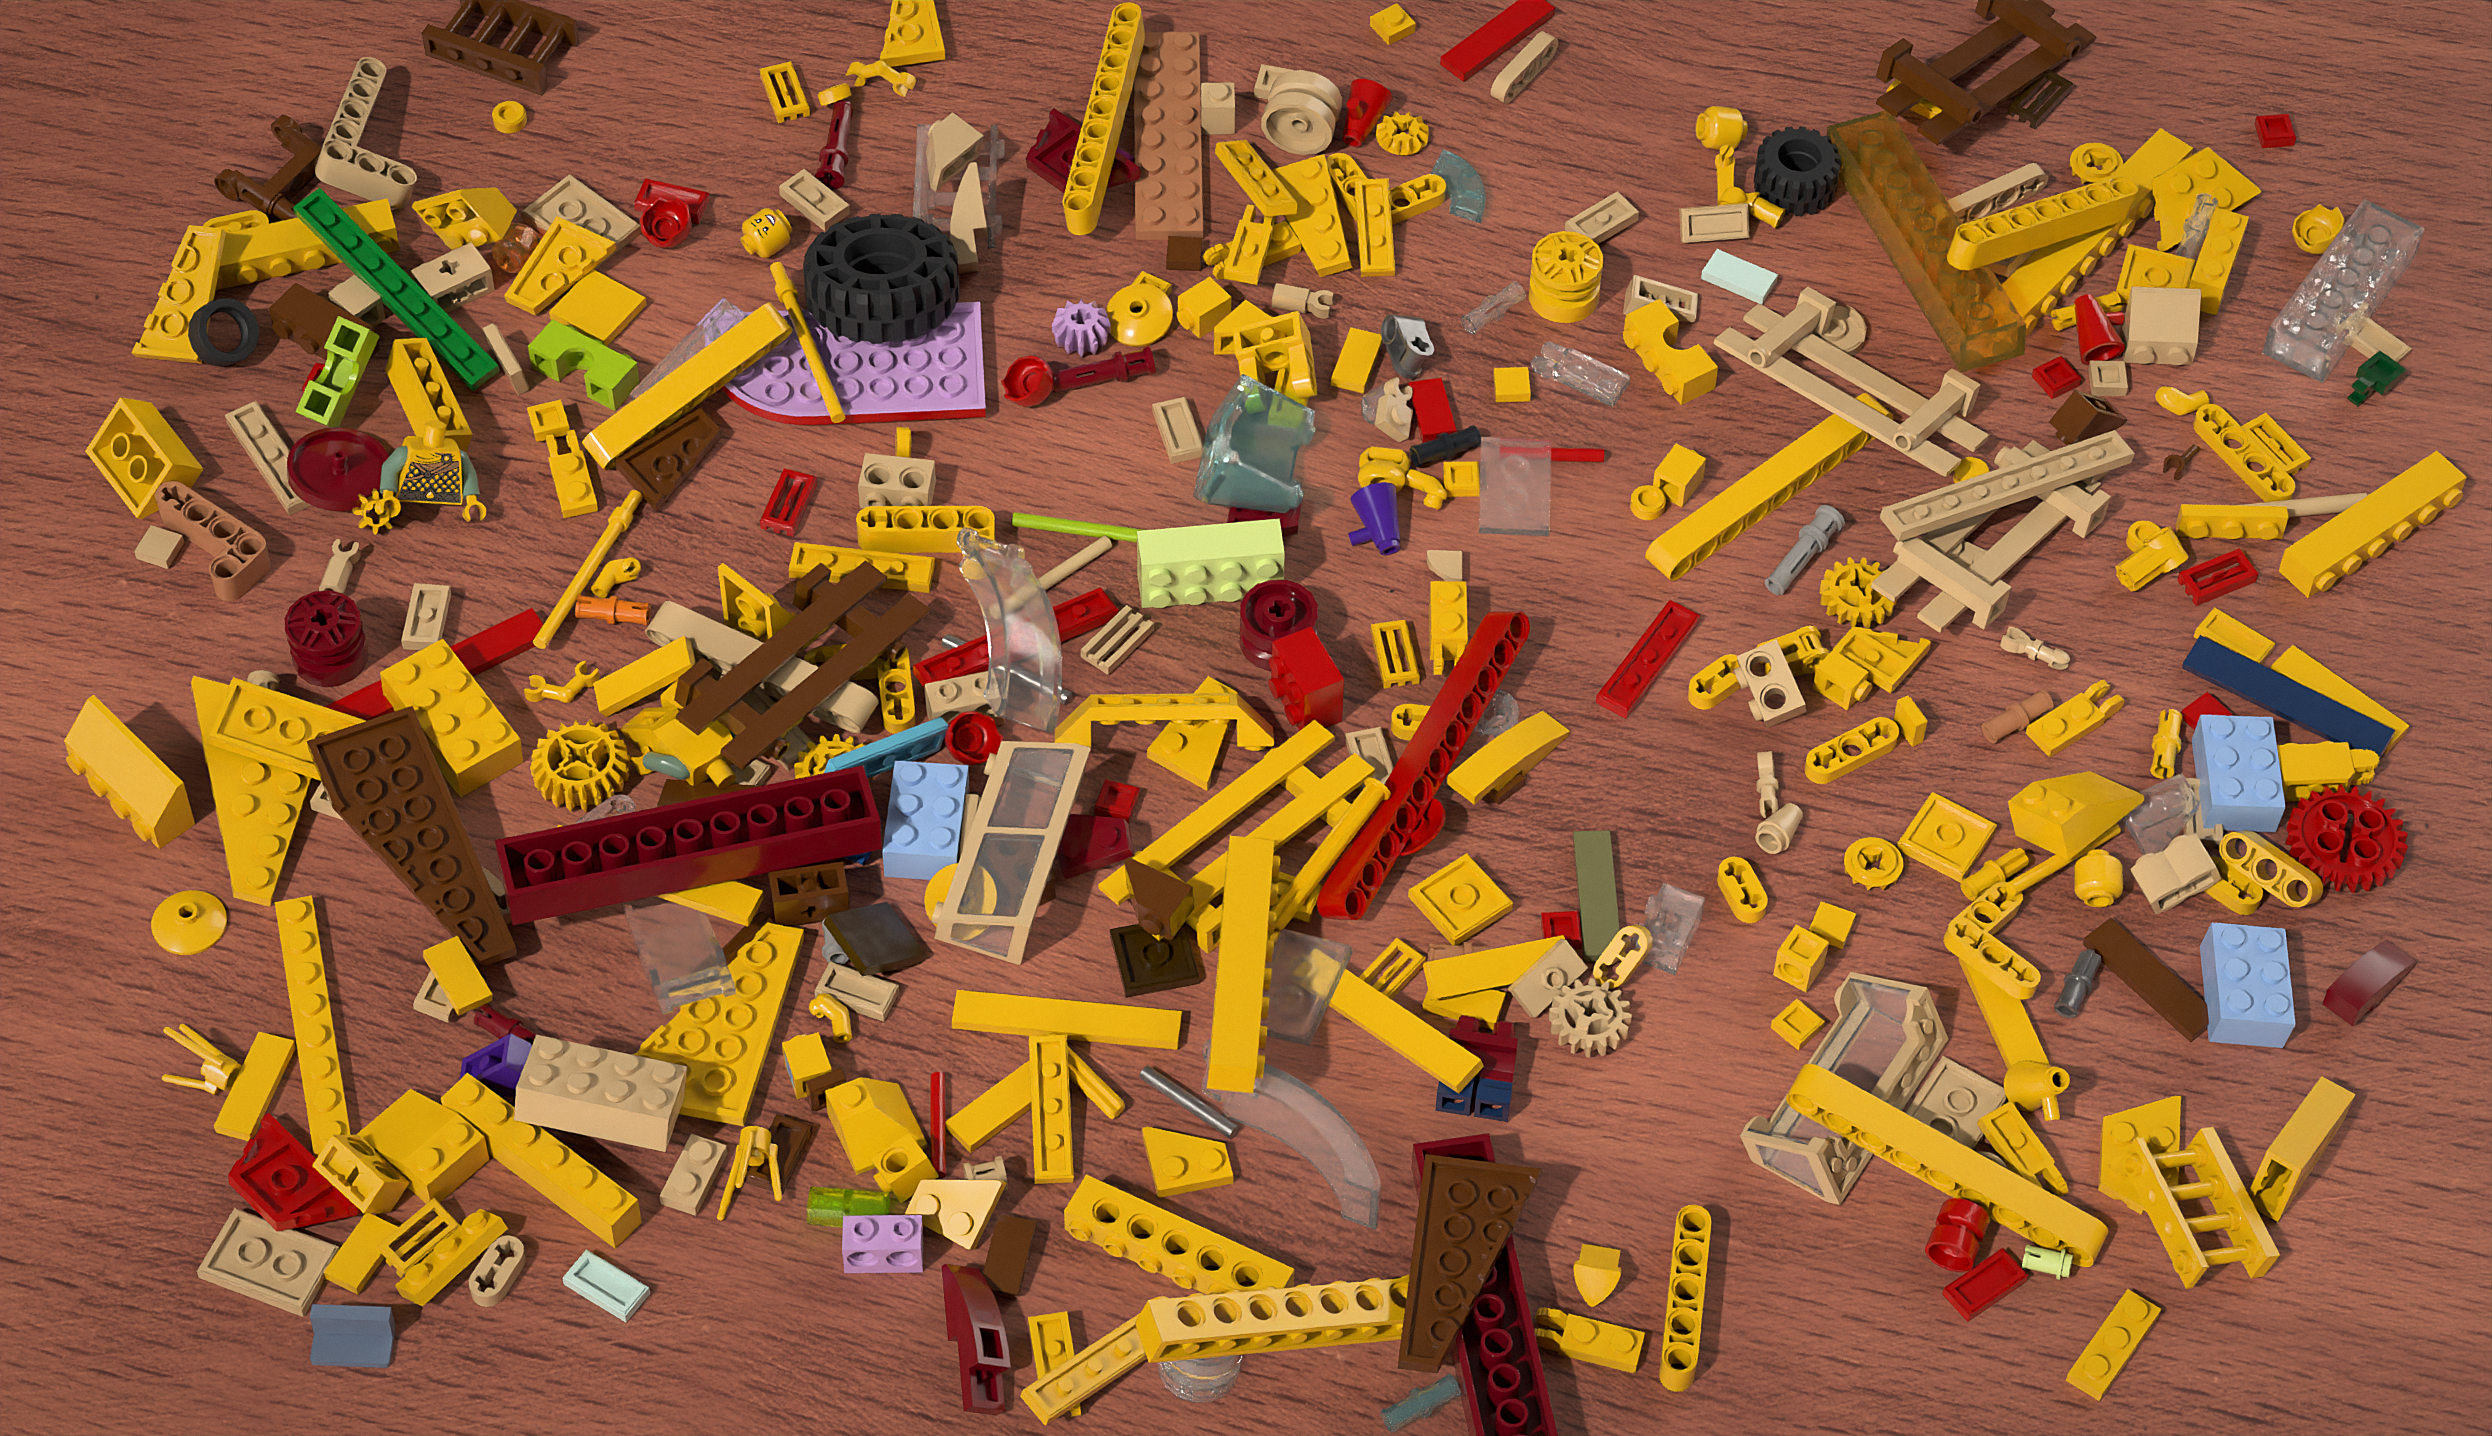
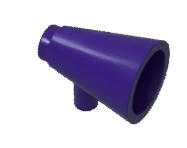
M1381 482L1359 489L1351 496L1350 501L1365 528L1348 533L1352 546L1373 540L1381 555L1386 556L1398 552L1401 547L1399 544L1400 530L1396 486L1392 483Z

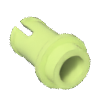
M2027 1244L2022 1269L2056 1275L2058 1280L2061 1279V1276L2069 1278L2073 1255L2067 1254L2066 1249L2058 1252Z

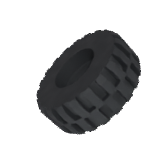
M881 213L860 218L859 216L849 218L843 223H836L830 226L825 233L821 232L811 243L804 256V285L806 305L809 312L823 328L827 327L832 334L839 337H847L851 341H868L871 344H882L889 341H894V343L902 342L907 338L923 336L928 330H934L939 327L945 318L948 319L959 300L958 255L953 243L938 227L933 224L928 225L922 219L916 217L908 218L903 217L902 214L881 215Z

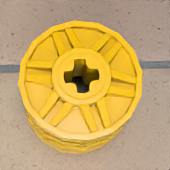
M1561 231L1547 235L1536 244L1532 253L1529 301L1532 308L1543 318L1557 323H1573L1585 319L1596 309L1599 303L1603 254L1599 246L1591 238L1577 232Z

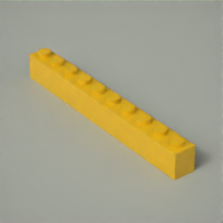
M2160 128L2111 176L2129 178L2138 186V192L2128 218L2125 221L2038 248L1965 320L1960 343L1993 364L2003 354L2009 355L2015 348L2018 339L2023 334L2029 335L2035 328L2038 319L2043 314L2049 315L2056 306L2057 300L2062 295H2069L2074 289L2077 280L2082 275L2088 276L2094 269L2097 260L2101 256L2107 257L2113 250L2116 241L2121 236L2127 237L2140 217L2146 218L2156 202L2153 196L2151 179L2191 156L2193 147Z

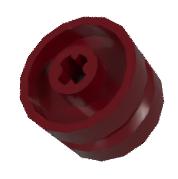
M1268 580L1255 585L1246 592L1240 604V648L1245 658L1256 667L1271 672L1269 658L1272 657L1273 641L1308 627H1312L1317 635L1318 604L1313 594L1301 584L1289 580Z

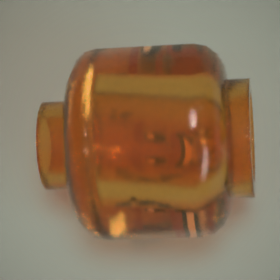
M511 223L502 239L494 243L492 256L502 270L508 273H519L541 239L531 227L521 223Z

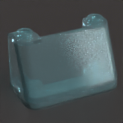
M1242 373L1209 422L1193 497L1209 505L1281 513L1288 512L1290 508L1295 510L1304 495V491L1301 490V481L1295 478L1292 479L1297 451L1302 444L1307 446L1314 436L1316 427L1312 426L1315 411Z

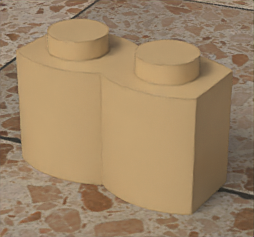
M2196 833L2174 838L2164 851L2143 855L2136 861V865L2130 869L2155 914L2175 907L2188 896L2208 889L2221 879L2217 867Z

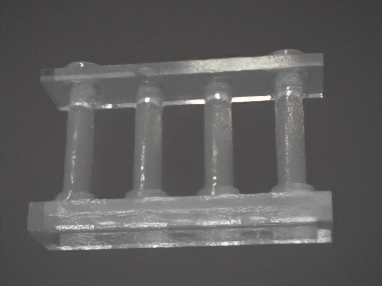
M917 124L913 217L922 219L928 225L933 224L941 231H950L951 218H934V214H929V209H935V206H954L957 192H935L933 189H930L926 149L929 141L928 131L931 124ZM991 125V141L982 142L978 154L990 155V166L977 168L979 181H989L988 193L981 192L983 206H988V217L985 218L988 249H995V235H1002V215H996L998 159H1005V139H998V125ZM965 167L951 180H962L968 167Z

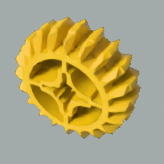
M575 719L573 726L566 727L561 722L558 732L548 729L547 739H538L537 749L533 750L531 756V775L534 777V786L537 788V791H541L545 801L552 800L556 808L566 804V808L571 812L575 806H581L586 813L588 805L595 804L600 809L603 799L613 802L614 792H623L624 782L628 781L630 775V756L627 754V746L624 740H620L616 730L608 731L605 723L595 727L591 719L586 725H580L577 719ZM562 759L563 761L559 763V768L553 772L555 764ZM608 760L609 762L601 772L598 771L602 767V763Z

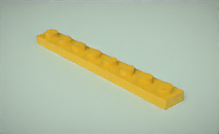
M311 895L275 902L313 1153L317 1159L332 1135H351L314 901Z

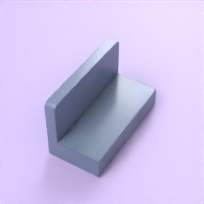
M312 1304L310 1321L314 1332L310 1355L312 1365L388 1368L390 1366L396 1329L391 1307Z

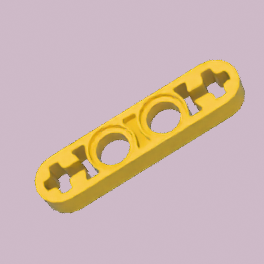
M2205 404L2198 408L2193 423L2196 433L2264 502L2292 500L2295 490V482L2292 477L2223 408L2215 404ZM2228 439L2237 440L2242 445V447L2238 449H2232L2227 447L2224 441ZM2257 462L2264 467V470L2255 472L2250 470L2246 464Z

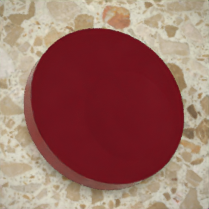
M342 427L319 429L300 438L290 449L287 457V480L293 492L300 499L314 507L329 511H352L353 508L361 507L362 502L358 497L359 494L368 498L372 496L373 489H377L379 497L383 495L380 493L381 470L383 463L389 456L376 439L361 431Z

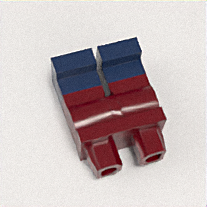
M1461 1015L1455 1029H1450L1449 1039L1481 1059L1484 1067L1459 1094L1439 1081L1435 1111L1469 1116L1475 1080L1479 1079L1474 1117L1508 1122L1518 1048V1038H1515L1514 1024L1499 1021L1494 1023L1493 1034L1479 1033V1020L1475 1017ZM1446 1098L1459 1099L1464 1101L1460 1103H1452L1448 1101ZM1484 1104H1491L1502 1107L1498 1109H1490L1487 1108Z

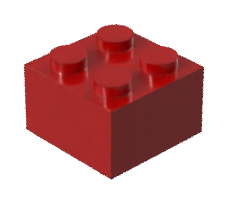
M1308 627L1273 641L1272 657L1269 658L1271 679L1268 680V685L1275 699L1280 698L1285 706L1284 710L1289 723L1292 726L1296 725L1300 731L1313 720H1316L1324 728L1342 722L1344 678L1313 628Z

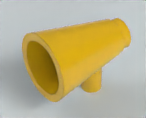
M2019 1061L2008 1069L2004 1078V1091L2008 1101L2012 1102L2018 1110L2032 1112L2043 1106L2045 1121L2059 1120L2057 1096L2069 1086L2070 1078L2068 1073L2062 1068L2032 1061Z

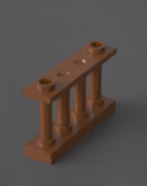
M460 0L461 7L445 29L428 24L422 32L426 56L540 96L548 88L545 63L559 43L563 42L575 47L579 44L577 21L575 19L520 0ZM473 12L488 16V20L474 39L458 34ZM502 22L518 27L503 49L487 45ZM531 32L547 37L532 59L516 55Z

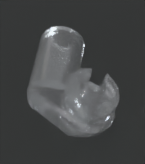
M1387 381L1374 388L1361 399V415L1369 424H1375L1379 397L1385 395L1384 385Z

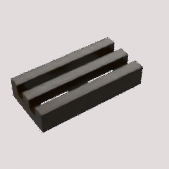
M2049 71L2021 92L2009 105L2007 114L2011 117L2017 114L2019 116L2018 121L2022 123L2029 121V127L2035 130L2071 93L2073 83L2055 72ZM2048 80L2052 82L2026 109L2023 108ZM2057 90V92L2035 113V111Z

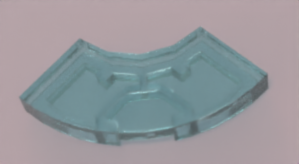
M1443 149L1431 174L1440 176L1446 183V191L1451 200L1449 213L1481 223L1485 212L1486 194L1480 176L1464 159Z

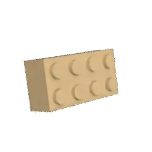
M536 1035L516 1086L514 1120L666 1152L684 1100L687 1066Z

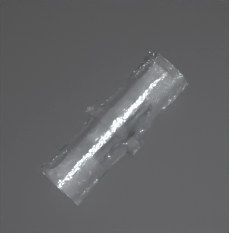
M2206 193L2197 195L2192 213L2183 224L2184 234L2176 250V255L2182 256L2183 251H2185L2183 257L2197 259L2203 239L2207 235L2212 215L2218 205L2216 198H2213L2211 203H2209L2212 195Z
M1513 281L1495 295H1487L1482 299V304L1461 317L1463 327L1468 333L1473 335L1493 320L1499 321L1505 316L1506 311L1525 300L1526 294L1519 283ZM1501 302V304H1500L1499 306H1497L1496 308H1494L1493 310H1491V311L1488 312L1487 314L1485 313V312L1488 311L1490 308H1492L1493 306H1495V305H1497L1498 303Z

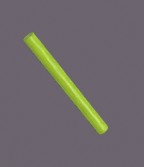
M1017 512L1013 513L1012 526L1097 538L1106 536L1112 540L1137 543V531L1144 530Z

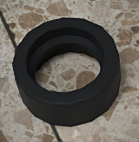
M222 298L209 302L194 312L189 322L188 338L192 349L201 360L210 365L224 367L243 361L253 353L259 340V327L256 317L246 305L238 300ZM219 312L233 317L241 332L239 346L234 351L228 353L217 350L209 341L206 332L208 319L213 314Z

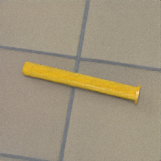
M1372 777L1366 778L1364 789L1276 902V906L1271 908L1270 911L1276 912L1275 929L1282 930L1285 928L1380 802L1387 800L1391 796L1390 791L1383 783Z

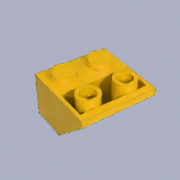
M496 187L460 189L415 201L412 205V208L420 215L423 221L433 229L451 250L471 242L477 247L502 240L517 212V209Z

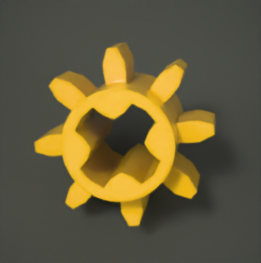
M373 489L372 496L368 498L359 494L358 497L362 502L361 507L352 509L353 514L363 516L358 523L359 528H364L369 524L372 526L374 534H377L378 527L383 525L391 529V523L388 521L391 513V508L387 506L389 503H384V513L377 515V519L373 520L370 514L366 513L367 510H372L373 504L382 499L379 497L377 489Z

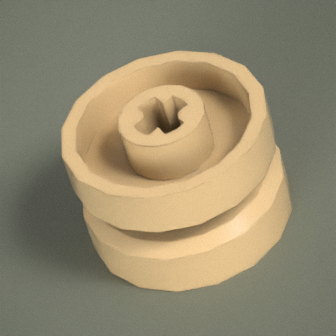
M1304 70L1287 71L1278 76L1272 84L1268 103L1261 118V128L1266 138L1282 150L1299 155L1319 153L1325 150L1332 141L1335 123L1339 118L1342 108V96L1338 88L1329 79L1315 72Z

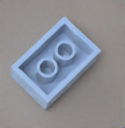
M2200 715L2192 737L2196 779L2200 780L2199 797L2203 828L2214 829L2215 824H2223V830L2225 831L2251 830L2255 832H2276L2285 810V800L2273 717Z
M895 761L882 851L884 877L931 880L942 868L959 863L965 797L970 791L968 765Z
M2212 922L2200 945L2204 997L2209 1017V1025L2207 1027L2209 1042L2283 1048L2295 1026L2285 929Z

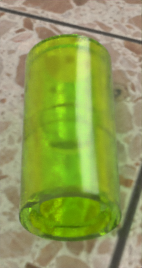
M811 1186L807 1202V1225L843 1228V1216L889 1215L890 1195L886 1192Z

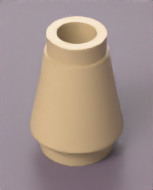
M1787 803L1761 822L1757 827L1755 836L1759 847L1770 854L1786 850L1803 818L1801 809L1795 804Z

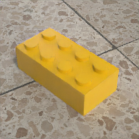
M443 638L380 672L384 696L391 703L394 711L413 706L440 771L460 797L523 763L521 739Z

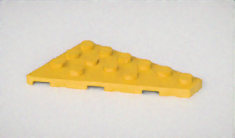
M193 676L191 692H193L197 721L201 731V740L211 780L220 834L223 839L227 868L230 873L233 897L270 907L313 778L207 744V736L229 685Z
M766 923L755 934L751 942L746 943L737 951L738 956L723 971L719 969L698 989V993L693 998L688 999L680 1006V1012L665 1027L661 1025L641 1044L640 1049L635 1054H632L687 1066L684 1100L679 1114L744 1127L804 941V929Z

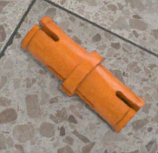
M578 595L576 618L605 620L607 624L616 625V622L643 624L646 626L649 624V619L647 618H650L651 604L648 602L619 600L617 596H610L609 599Z

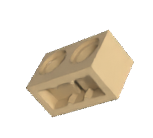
M865 453L858 483L860 508L870 506H931L936 484L935 460Z
M1777 639L1736 656L1739 667L1733 670L1741 688L1749 687L1753 696V700L1748 701V704L1756 722L1763 719L1766 728H1770L1807 712L1806 704ZM1758 662H1766L1771 666V670L1766 676L1758 677L1752 674V667ZM1773 694L1782 695L1786 699L1785 704L1779 709H1770L1765 704L1769 696Z
M996 670L925 684L926 710L929 721L942 717L949 725V722L960 713L977 711L993 718L995 725L1005 724L1004 697Z

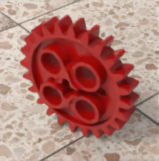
M2342 784L2338 785L2336 793H2333L2328 786L2323 787L2321 796L2312 790L2308 800L2301 798L2297 808L2292 809L2285 830L2288 833L2285 843L2292 846L2289 856L2299 857L2298 862L2309 867L2310 871L2321 876L2323 887L2329 881L2334 882L2335 891H2339L2342 884H2347L2351 893L2355 892L2357 884H2360L2366 892L2370 890L2372 882L2380 887L2383 886L2385 878L2393 879L2396 869L2401 868L2408 845L2405 844L2408 832L2401 831L2404 821L2401 819L2393 820L2396 813L2395 808L2383 809L2386 799L2382 798L2374 802L2371 800L2372 791L2369 790L2364 796H2361L2357 786L2352 788L2351 793H2346ZM2348 814H2352L2353 823L2348 838L2349 847L2345 863H2341L2340 854L2345 838L2344 830Z

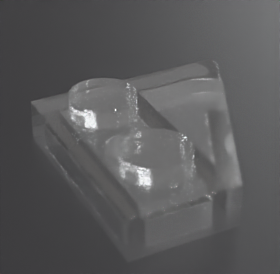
M2182 773L2138 792L2144 795L2145 801L2122 818L2144 855L2164 851L2199 810L2200 801Z

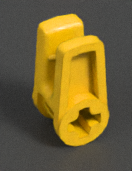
M1805 626L1795 632L1757 645L1759 647L1777 639L1793 677L1815 673L1816 667L1829 654V650L1823 648L1820 642L1821 634L1815 626ZM1759 662L1762 665L1766 664V676L1770 672L1771 666L1766 662Z

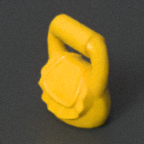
M1375 446L1365 449L1359 457L1360 470L1358 481L1360 486L1363 488L1371 484L1387 482L1396 486V493L1399 492L1406 482L1405 475L1411 465L1407 453L1401 449Z

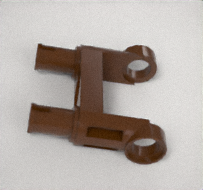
M281 115L271 124L272 133L282 143L281 146L295 156L263 186L238 170L232 171L230 169H224L214 178V184L225 198L231 201H236L240 198L268 217L274 218L277 216L284 221L298 218L294 214L293 207L295 204L290 200L316 176L315 167L323 146L305 136L300 126L291 117Z

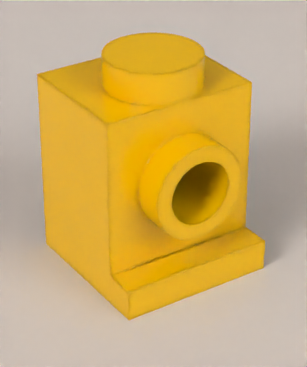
M1837 645L1816 667L1813 689L1848 711L1857 700L1859 702L1865 700L1872 689V683L1867 681L1868 671L1863 669L1858 662L1842 655L1843 648Z

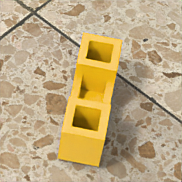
M2216 207L2188 289H2201L2200 311L2217 315L2231 269L2235 265L2249 219L2248 216Z
M1658 299L1626 314L1623 339L1630 349H1634L1642 358L1646 369L1658 377L1667 394L1673 395L1680 405H1683L1715 389L1718 366L1699 344L1686 350H1677L1670 347L1677 342L1679 320L1662 300Z

